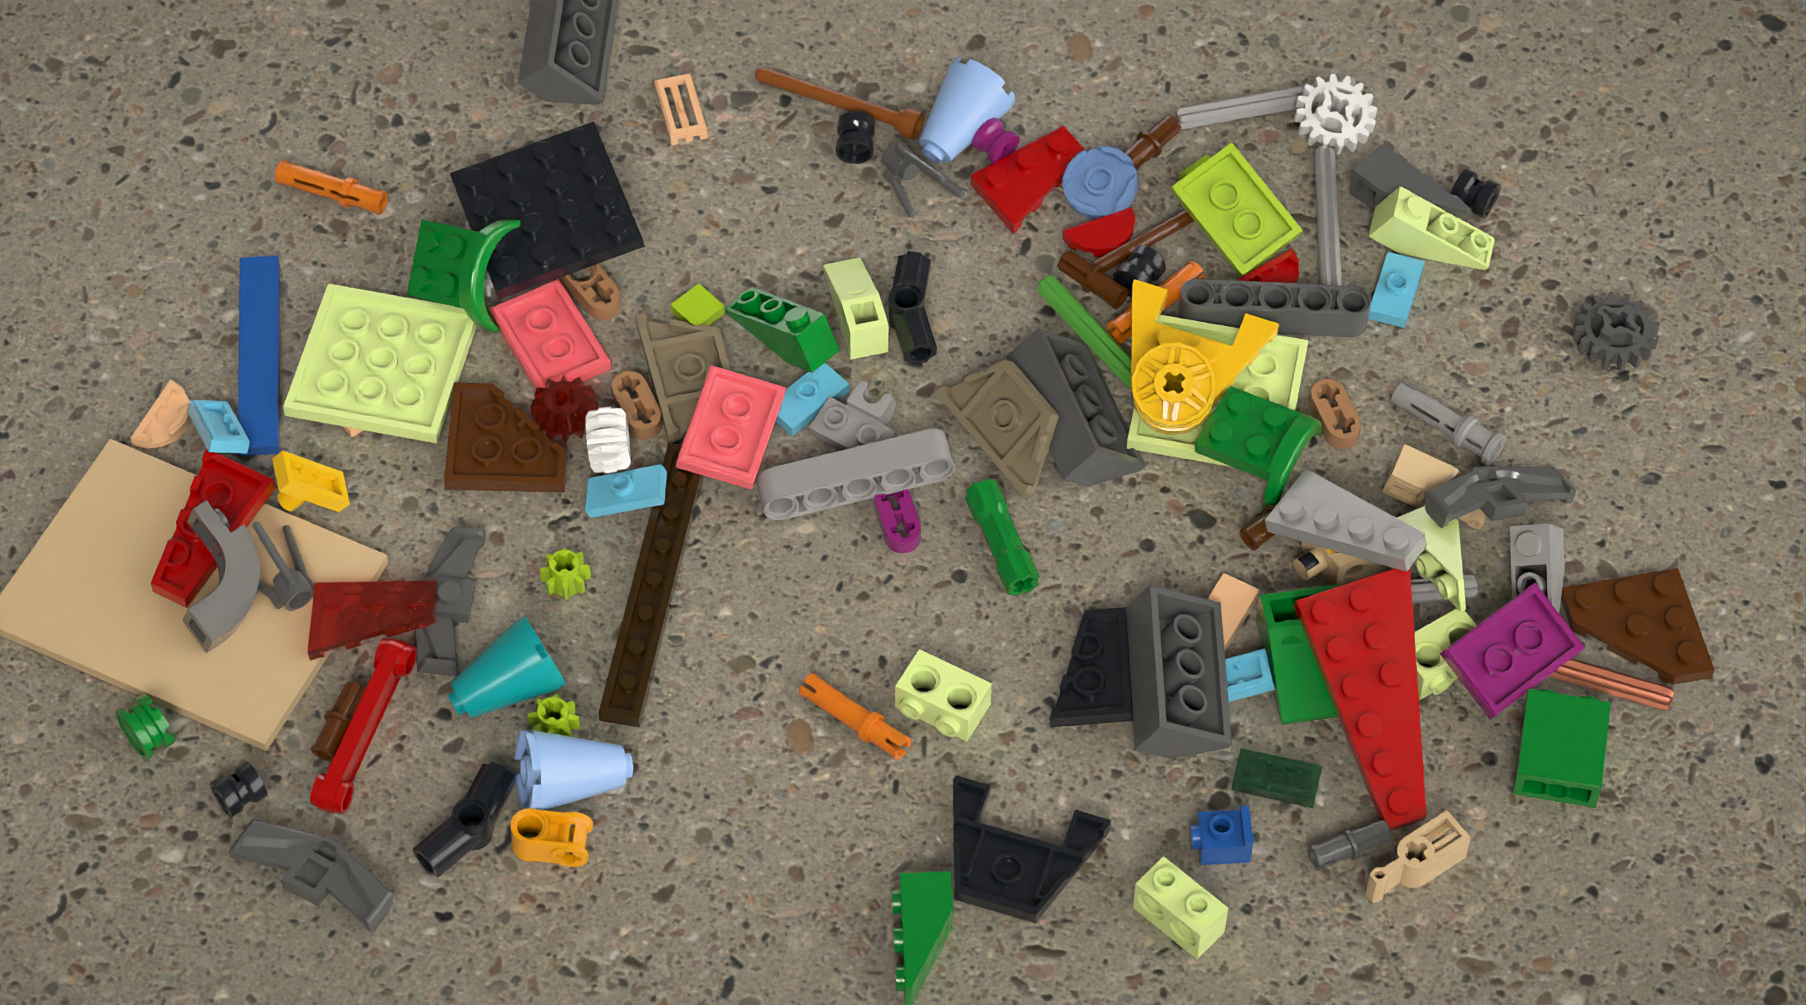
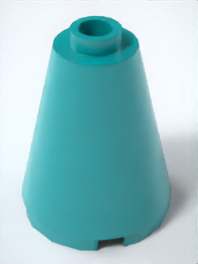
M523 616L512 623L450 683L454 691L447 694L459 716L467 712L472 719L560 690L561 687L566 685V682L526 616Z

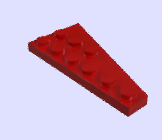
M1394 568L1297 600L1293 606L1379 820L1386 821L1390 831L1424 820L1427 815L1410 568L1407 572Z

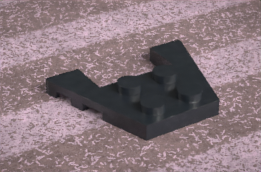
M955 775L953 779L954 899L1036 923L1109 834L1111 820L1075 810L1062 846L980 823L990 796L991 785Z

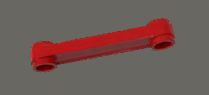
M383 638L380 641L374 658V673L327 773H320L314 781L310 794L311 805L332 814H345L354 793L353 780L401 677L407 678L413 670L417 656L416 646L396 638Z

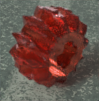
M564 374L559 382H554L547 378L545 388L536 387L535 399L532 400L531 415L534 416V421L540 426L541 431H546V435L550 440L557 435H561L565 443L569 435L573 434L582 439L584 429H586L585 417L588 411L598 410V402L595 399L591 385L583 386V381H581L580 377L569 382Z

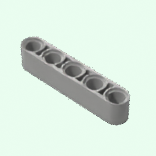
M927 429L771 467L759 474L757 477V487L766 517L771 520H785L871 499L877 494L885 493L887 495L940 482L952 475L955 465L945 433L938 429Z

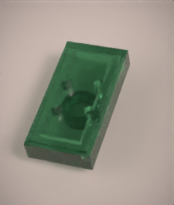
M1241 748L1232 790L1314 808L1323 766Z

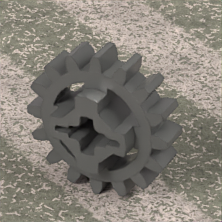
M1609 292L1607 300L1604 301L1601 297L1595 295L1593 296L1592 305L1584 302L1580 314H1576L1573 326L1575 328L1573 341L1580 342L1579 353H1591L1588 361L1591 364L1600 359L1603 361V369L1606 370L1610 367L1611 363L1616 364L1619 371H1624L1625 364L1628 362L1634 368H1637L1641 358L1649 360L1652 350L1656 349L1659 338L1657 333L1660 325L1659 322L1652 321L1654 311L1641 310L1644 302L1641 299L1634 304L1630 303L1629 294L1626 293L1622 296L1621 300L1616 299L1613 292Z

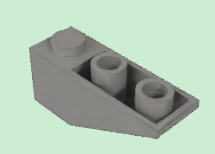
M1549 523L1510 526L1512 599L1536 583L1559 613L1565 571L1563 529Z

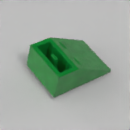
M1340 584L1263 594L1259 597L1256 624L1262 648H1265L1268 655L1276 689L1273 690L1281 725L1338 717L1293 605L1297 600L1339 587Z

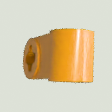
M533 808L518 811L511 820L512 851L520 860L527 862L555 863L567 867L583 866L587 863L589 853L585 848L587 835L593 829V821L589 816L578 812L563 813ZM527 832H534L538 834L533 838H526L522 836V834Z

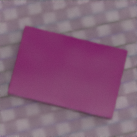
M1534 583L1441 652L1440 655L1491 720L1527 693L1528 689L1535 687L1585 649V647L1537 584Z

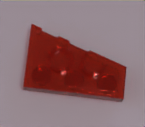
M437 581L315 583L307 650L310 661L324 657L323 652L345 646L346 650L361 646L360 641L384 635L389 638L436 624Z

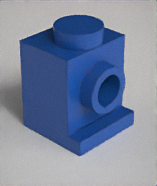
M1249 805L1240 806V810L1198 812L1196 824H1190L1189 838L1191 850L1198 849L1200 865L1250 863L1253 835Z

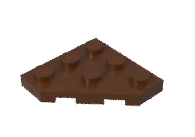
M454 383L444 475L445 490L565 493L567 451L557 441L553 443L541 432L540 426L521 408L516 409L504 398V393L493 383Z
M1678 568L1562 587L1561 603L1570 629L1583 637L1590 635L1608 645L1607 650L1635 665L1640 662L1659 672V678L1672 685L1712 678L1715 669Z

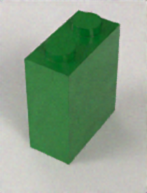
M1528 689L1522 713L1512 794L1596 808L1602 788L1611 702L1601 701L1592 696L1576 697L1558 694L1550 689Z

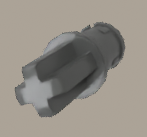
M1377 820L1351 831L1347 828L1341 829L1340 834L1309 845L1307 847L1309 850L1307 851L1313 867L1319 871L1349 858L1352 861L1358 859L1359 853L1390 842L1392 834L1386 821Z

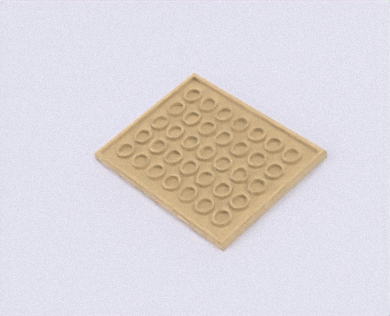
M110 439L0 594V636L135 695L147 694L158 705L267 752L388 565V555L264 503L247 526V530L255 543L258 553L259 579L273 589V578L280 571L253 527L254 522L261 523L287 567L297 571L283 532V526L289 525L307 574L315 585L313 598L305 606L294 611L286 610L284 606L276 609L271 600L257 589L254 601L236 631L219 646L205 653L182 620L190 607L217 589L219 583L218 567L187 608L154 593L151 587V580L168 540L172 539L177 527V517L180 510L185 508L189 498V488L194 476L198 475Z

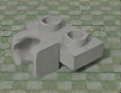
M864 380L860 381L848 397L847 405L832 397L827 399L809 426L810 434L839 450L897 437V432L886 426L895 413V399L891 394L886 393L878 402L869 403L868 384Z

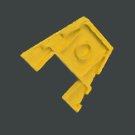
M1134 279L1132 285L1131 392L1132 377L1136 365L1145 353L1164 343L1179 342L1195 347L1207 357L1215 372L1216 392L1214 406L1226 393L1229 386L1236 382V377L1247 365H1251L1259 356L1260 350L1268 342L1271 343L1277 336L1278 323L1246 313L1232 346L1157 323L1167 299L1168 289ZM1170 378L1166 380L1167 388L1165 391L1167 393L1171 390L1176 391L1177 394L1181 393V380L1173 382Z

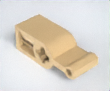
M1404 444L1394 460L1382 492L1415 508H1421L1425 506V491L1462 475V473L1455 467ZM1479 508L1458 519L1466 522L1472 528L1480 529L1486 515Z
M1447 810L1404 837L1398 844L1393 862L1383 868L1377 867L1372 870L1365 896L1371 903L1380 902L1386 892L1399 884L1408 888L1423 886L1466 858L1471 837Z

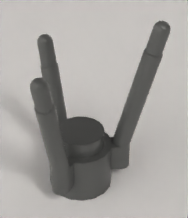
M897 141L884 151L881 161L887 169L883 176L891 183L909 217H913L915 212L899 179L910 180L920 170L958 197L964 196L963 190L921 160L904 142Z
M254 522L253 527L280 571L273 578V589L259 579L258 590L271 600L276 609H280L283 606L289 611L300 609L313 598L315 585L307 574L290 526L284 525L283 532L297 571L287 567L261 523Z

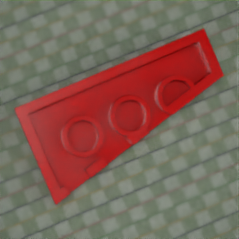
M207 448L201 459L202 466L199 474L194 476L189 488L190 495L185 508L180 510L177 517V527L171 540H168L151 580V587L154 593L186 608L217 568L212 554L187 522L192 510L207 500L213 509L217 508L225 515L230 526L228 530L233 532L242 525H245L247 528L276 489L274 479L216 452H209Z

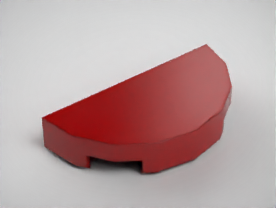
M1130 207L1063 230L1062 239L1074 251L1079 249L1083 252L1094 253L1093 257H1102L1125 244L1132 237L1136 219L1133 209Z
M1290 249L1235 281L1297 283L1299 279V259L1293 249Z

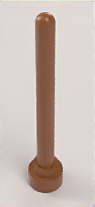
M763 67L758 68L755 72L756 80L761 83L850 112L860 111L867 113L875 120L893 125L894 130L899 131V135L902 137L916 140L922 131L925 120V113L911 107H908L906 110H892Z

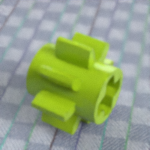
M563 547L562 550L555 552L553 555L547 553V567L540 568V579L542 582H547V594L552 595L556 593L564 597L565 600H568L570 596L578 592L584 593V580L591 579V570L589 565H584L583 553L575 554L573 551L567 550L566 547Z
M554 694L553 697L544 700L538 698L536 700L537 712H530L527 715L529 726L534 727L532 730L571 737V730L580 729L579 716L574 715V701L566 703L559 698L558 694Z

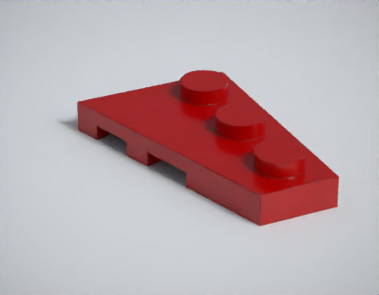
M1062 126L971 174L970 185L1014 235L1022 226V221L1031 211L1034 213L1043 204L1045 196L1053 188H1058L1063 183V175L1067 165L1078 153L1085 149L1065 126Z

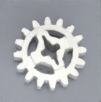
M1331 74L1327 83L1319 76L1315 80L1314 87L1308 84L1304 86L1302 96H1298L1294 121L1300 123L1299 135L1307 133L1310 135L1307 143L1309 146L1319 142L1324 149L1329 146L1334 147L1336 155H1340L1343 146H1347L1353 152L1356 150L1358 142L1362 144L1367 142L1369 133H1373L1376 124L1374 119L1377 107L1370 106L1373 100L1372 94L1362 95L1361 92L1364 84L1359 83L1353 87L1350 85V76H1346L1343 82H1337L1336 75ZM1317 101L1319 103L1316 112L1312 114L1311 107ZM1357 115H1359V117H1360V122H1359V124L1354 128L1353 123H1354L1355 117H1356Z

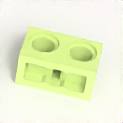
M1455 609L1414 632L1419 700L1432 693L1438 695L1451 686L1454 680L1458 679L1440 653L1477 626L1465 611L1460 612L1458 609ZM1425 663L1431 665L1432 667L1428 668L1421 666L1420 664Z
M919 649L895 686V707L910 719H921L935 726L939 732L948 737L956 736L968 742L991 705L992 683ZM918 688H928V689H930V691L920 692V691H917L916 689H918ZM955 705H963V706H965V707H967V708H965V709H955V708H953V706H955Z
M1164 856L1135 884L1133 908L1194 958L1198 959L1225 932L1228 907Z

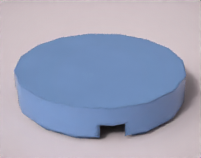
M1106 145L1096 146V149H1091L1088 152L1084 150L1078 153L1069 162L1063 175L1064 194L1074 211L1082 217L1095 220L1127 209L1134 202L1139 189L1138 173L1130 157L1120 149Z

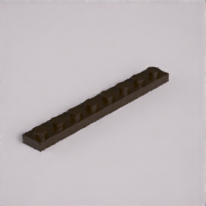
M668 443L663 467L667 471L665 501L663 505L652 506L598 712L599 721L640 728L703 475L676 468L682 445Z

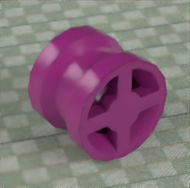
M991 118L977 130L972 140V146L979 152L987 153L988 160L994 163L1015 152L1020 138L1013 131H1006L1004 124L998 118Z

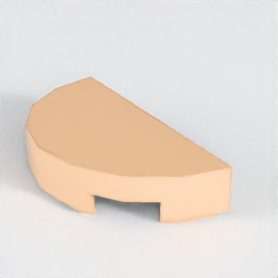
M170 379L131 436L132 446L146 449L163 447L176 441L187 430L191 421L188 414L190 401L182 386Z

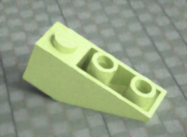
M1401 186L1375 207L1368 236L1400 254L1480 270H1487L1489 268L1495 239Z
M861 258L824 264L823 270L850 360L888 352V321L880 295Z
M1425 506L1397 517V519L1425 533L1427 546L1413 563L1419 574L1424 579L1428 578L1437 587L1439 594L1444 600H1449L1460 612L1465 611L1466 602L1459 521L1454 519L1446 527L1440 528L1426 513Z

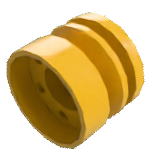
M1179 342L1164 343L1145 353L1137 363L1132 377L1133 406L1142 422L1153 431L1166 435H1179L1198 428L1210 415L1215 400L1216 384L1215 372L1207 357L1195 347ZM1169 378L1173 382L1181 380V393L1177 394L1174 390L1167 393L1165 391L1167 388L1166 380Z

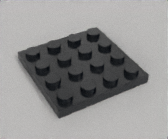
M594 121L449 173L471 230L480 232L486 226L504 219H515L521 222L520 227L512 229L501 238L494 248L486 268L498 300L645 247L641 233Z

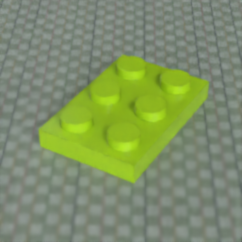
M1232 142L1171 186L1170 191L1239 277L1256 269L1298 238L1303 232L1301 227Z

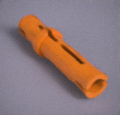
M287 160L280 161L275 171L276 183L338 201L339 205L345 208L355 206L380 215L387 206L388 193L386 191L361 185L355 178H338L290 163Z
M1188 261L1176 273L1158 285V287L1168 289L1167 299L1162 311L1180 299L1181 288L1187 281L1205 279V274L1199 275L1203 272L1199 264L1194 261ZM1132 301L1125 312L1107 324V330L1115 327L1109 334L1117 343H1124L1132 336Z
M815 673L809 674L803 682L810 686L806 688L804 685H801L799 695L807 698L856 731L861 741L864 743L872 742L891 755L896 761L906 754L907 751L901 747L904 745L909 748L912 739L884 722L883 715L876 711L871 713L819 678Z

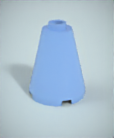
M957 57L947 70L919 139L922 154L933 163L951 162L972 143L975 133L987 120L991 118L1000 119L1016 102L1013 91L1007 95L1002 89L1005 81L991 69L975 60L969 59L966 64L960 63L962 57Z
M535 730L519 731L516 739L515 760H520V773H515L518 799L522 810L533 808L545 811L624 787L626 778H632L633 775L632 756L630 753H625L622 745Z

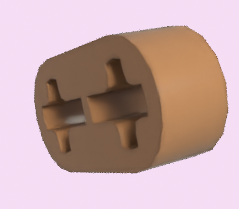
M623 371L617 374L611 384L612 399L616 408H622L626 413L630 435L638 440H650L656 437L661 432L662 415L660 407L645 378L636 371ZM630 387L632 391H636V398L631 399L629 393L623 390V388ZM642 411L645 419L650 420V423L644 424L643 421L638 420L637 413Z
M1322 379L1316 382L1311 389L1309 406L1314 418L1322 423V434L1325 440L1332 447L1341 450L1355 446L1360 436L1361 421L1345 388L1341 383L1332 379ZM1322 395H1326L1328 399H1334L1333 408H1331L1326 398L1321 399ZM1337 420H1339L1344 430L1350 429L1349 433L1344 434L1342 429H1336Z

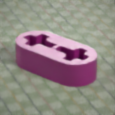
M906 489L887 495L885 493L874 495L875 512L888 548L897 553L914 551L921 541V525L909 490ZM893 496L894 500L898 501V510L893 511L891 503L886 501L887 497ZM902 523L904 531L909 533V537L902 538L901 534L897 533V524Z

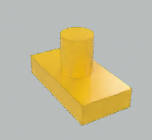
M283 450L272 458L279 490L277 499L285 510L293 512L306 501L339 513L350 505L342 471Z

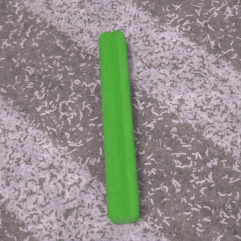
M1048 275L1045 279H1042L1038 283V293L1118 378L1131 389V356L1055 276Z

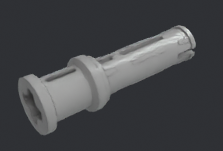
M1406 381L1401 382L1397 386L1391 397V403L1398 405L1425 423L1451 437V442L1456 448H1466L1479 456L1481 462L1486 466L1491 465L1496 460L1506 442L1504 434L1501 432L1497 434L1478 424V419L1474 416L1467 415L1462 417L1410 386Z

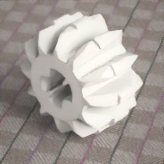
M602 407L598 408V410L588 411L585 417L590 467L595 473L605 472V474L627 470L631 464V450L626 413L622 408Z

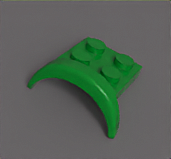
M421 219L407 296L462 308L477 326L498 334L500 328L492 322L485 306V272L490 256L498 242L509 231L520 227V220H500L486 226L479 232Z
M1229 386L1196 440L1195 453L1267 480L1268 483L1263 501L1264 513L1266 506L1276 505L1280 501L1290 474L1305 446L1314 435H1322V423L1312 416Z

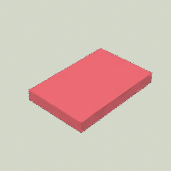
M559 279L489 308L492 321L500 328V334L541 400L611 370V361Z
M711 365L681 447L676 468L753 490L785 397L786 387Z

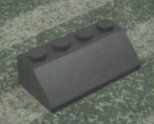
M531 0L518 84L547 102L592 105L602 103L604 100L618 0Z
M1037 328L1006 356L1008 361H1012L1017 365L1059 415L1049 450L1056 462L1054 465L1055 470L1062 479L1089 487L1141 471L1146 467L1138 450L1134 448L1127 449L1129 430L1087 344Z
M1149 585L1126 607L1135 750L1167 758H1176L1226 749L1232 745L1221 603Z

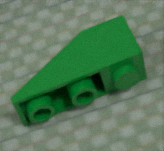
M754 287L740 293L737 299L725 308L727 315L785 362L813 373L840 351L825 314Z
M951 871L900 873V889H892V915H901V927H893L894 953H902L903 965L895 966L896 992L904 991L905 1005H913L952 931L953 899Z

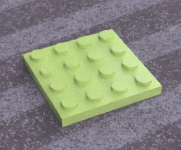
M328 284L283 405L284 414L294 418L352 427L354 429L437 444L452 402L454 383L459 381L477 325L462 308Z
M1160 315L1157 323L1231 346L1234 344L1239 328ZM1277 335L1271 343L1268 342L1260 350L1256 360L1241 371L1232 387L1296 410L1309 340ZM1223 396L1212 407L1210 415L1198 428L1179 435H1166L1153 431L1140 420L1134 408L1127 439V449L1134 448L1138 451L1229 466L1195 453V442Z

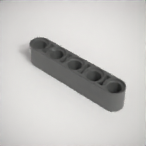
M1192 279L1187 281L1181 288L1178 317L1240 328L1246 313L1278 323L1277 334L1357 337L1363 334L1367 328L1371 298L1367 291L1355 286Z

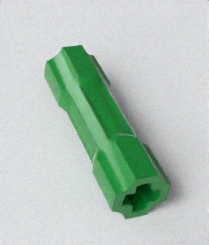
M986 479L973 483L965 490L967 494L965 500L975 522L980 526L995 559L997 572L1007 594L1018 596L1031 592L1039 585L1038 578L1040 576L1008 513L1007 503L997 481Z

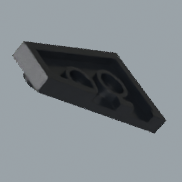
M1121 607L1085 610L1071 651L1072 657L1066 675H1063L1060 694L1049 718L1051 728L1133 721L1126 609Z

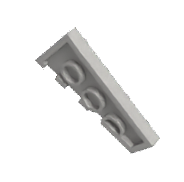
M1308 469L1303 471L1265 519L1267 532L1405 572L1409 570L1427 546L1425 533Z

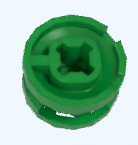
M142 694L135 699V704L128 708V712L120 708L116 710L115 715L132 747L144 760H148L153 755L151 749L156 750L161 746L167 748L174 744L176 740L173 733L167 735L166 731H168L170 725L160 709L149 706L153 703V700L147 694Z

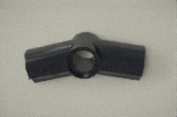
M908 251L906 254L898 256L893 287L889 293V323L895 330L904 361H909L916 365L926 363L932 356L937 355V346L924 308L931 260L924 257L920 252Z
M494 762L482 764L465 798L458 801L453 807L452 816L413 848L414 856L426 872L438 878L469 851L482 849L489 844L493 836L492 827L516 783L514 774L510 773L505 766ZM470 821L480 822L476 826H465Z

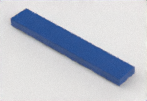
M278 255L240 258L238 421L246 433L250 444L248 453H239V456L279 453L280 262Z

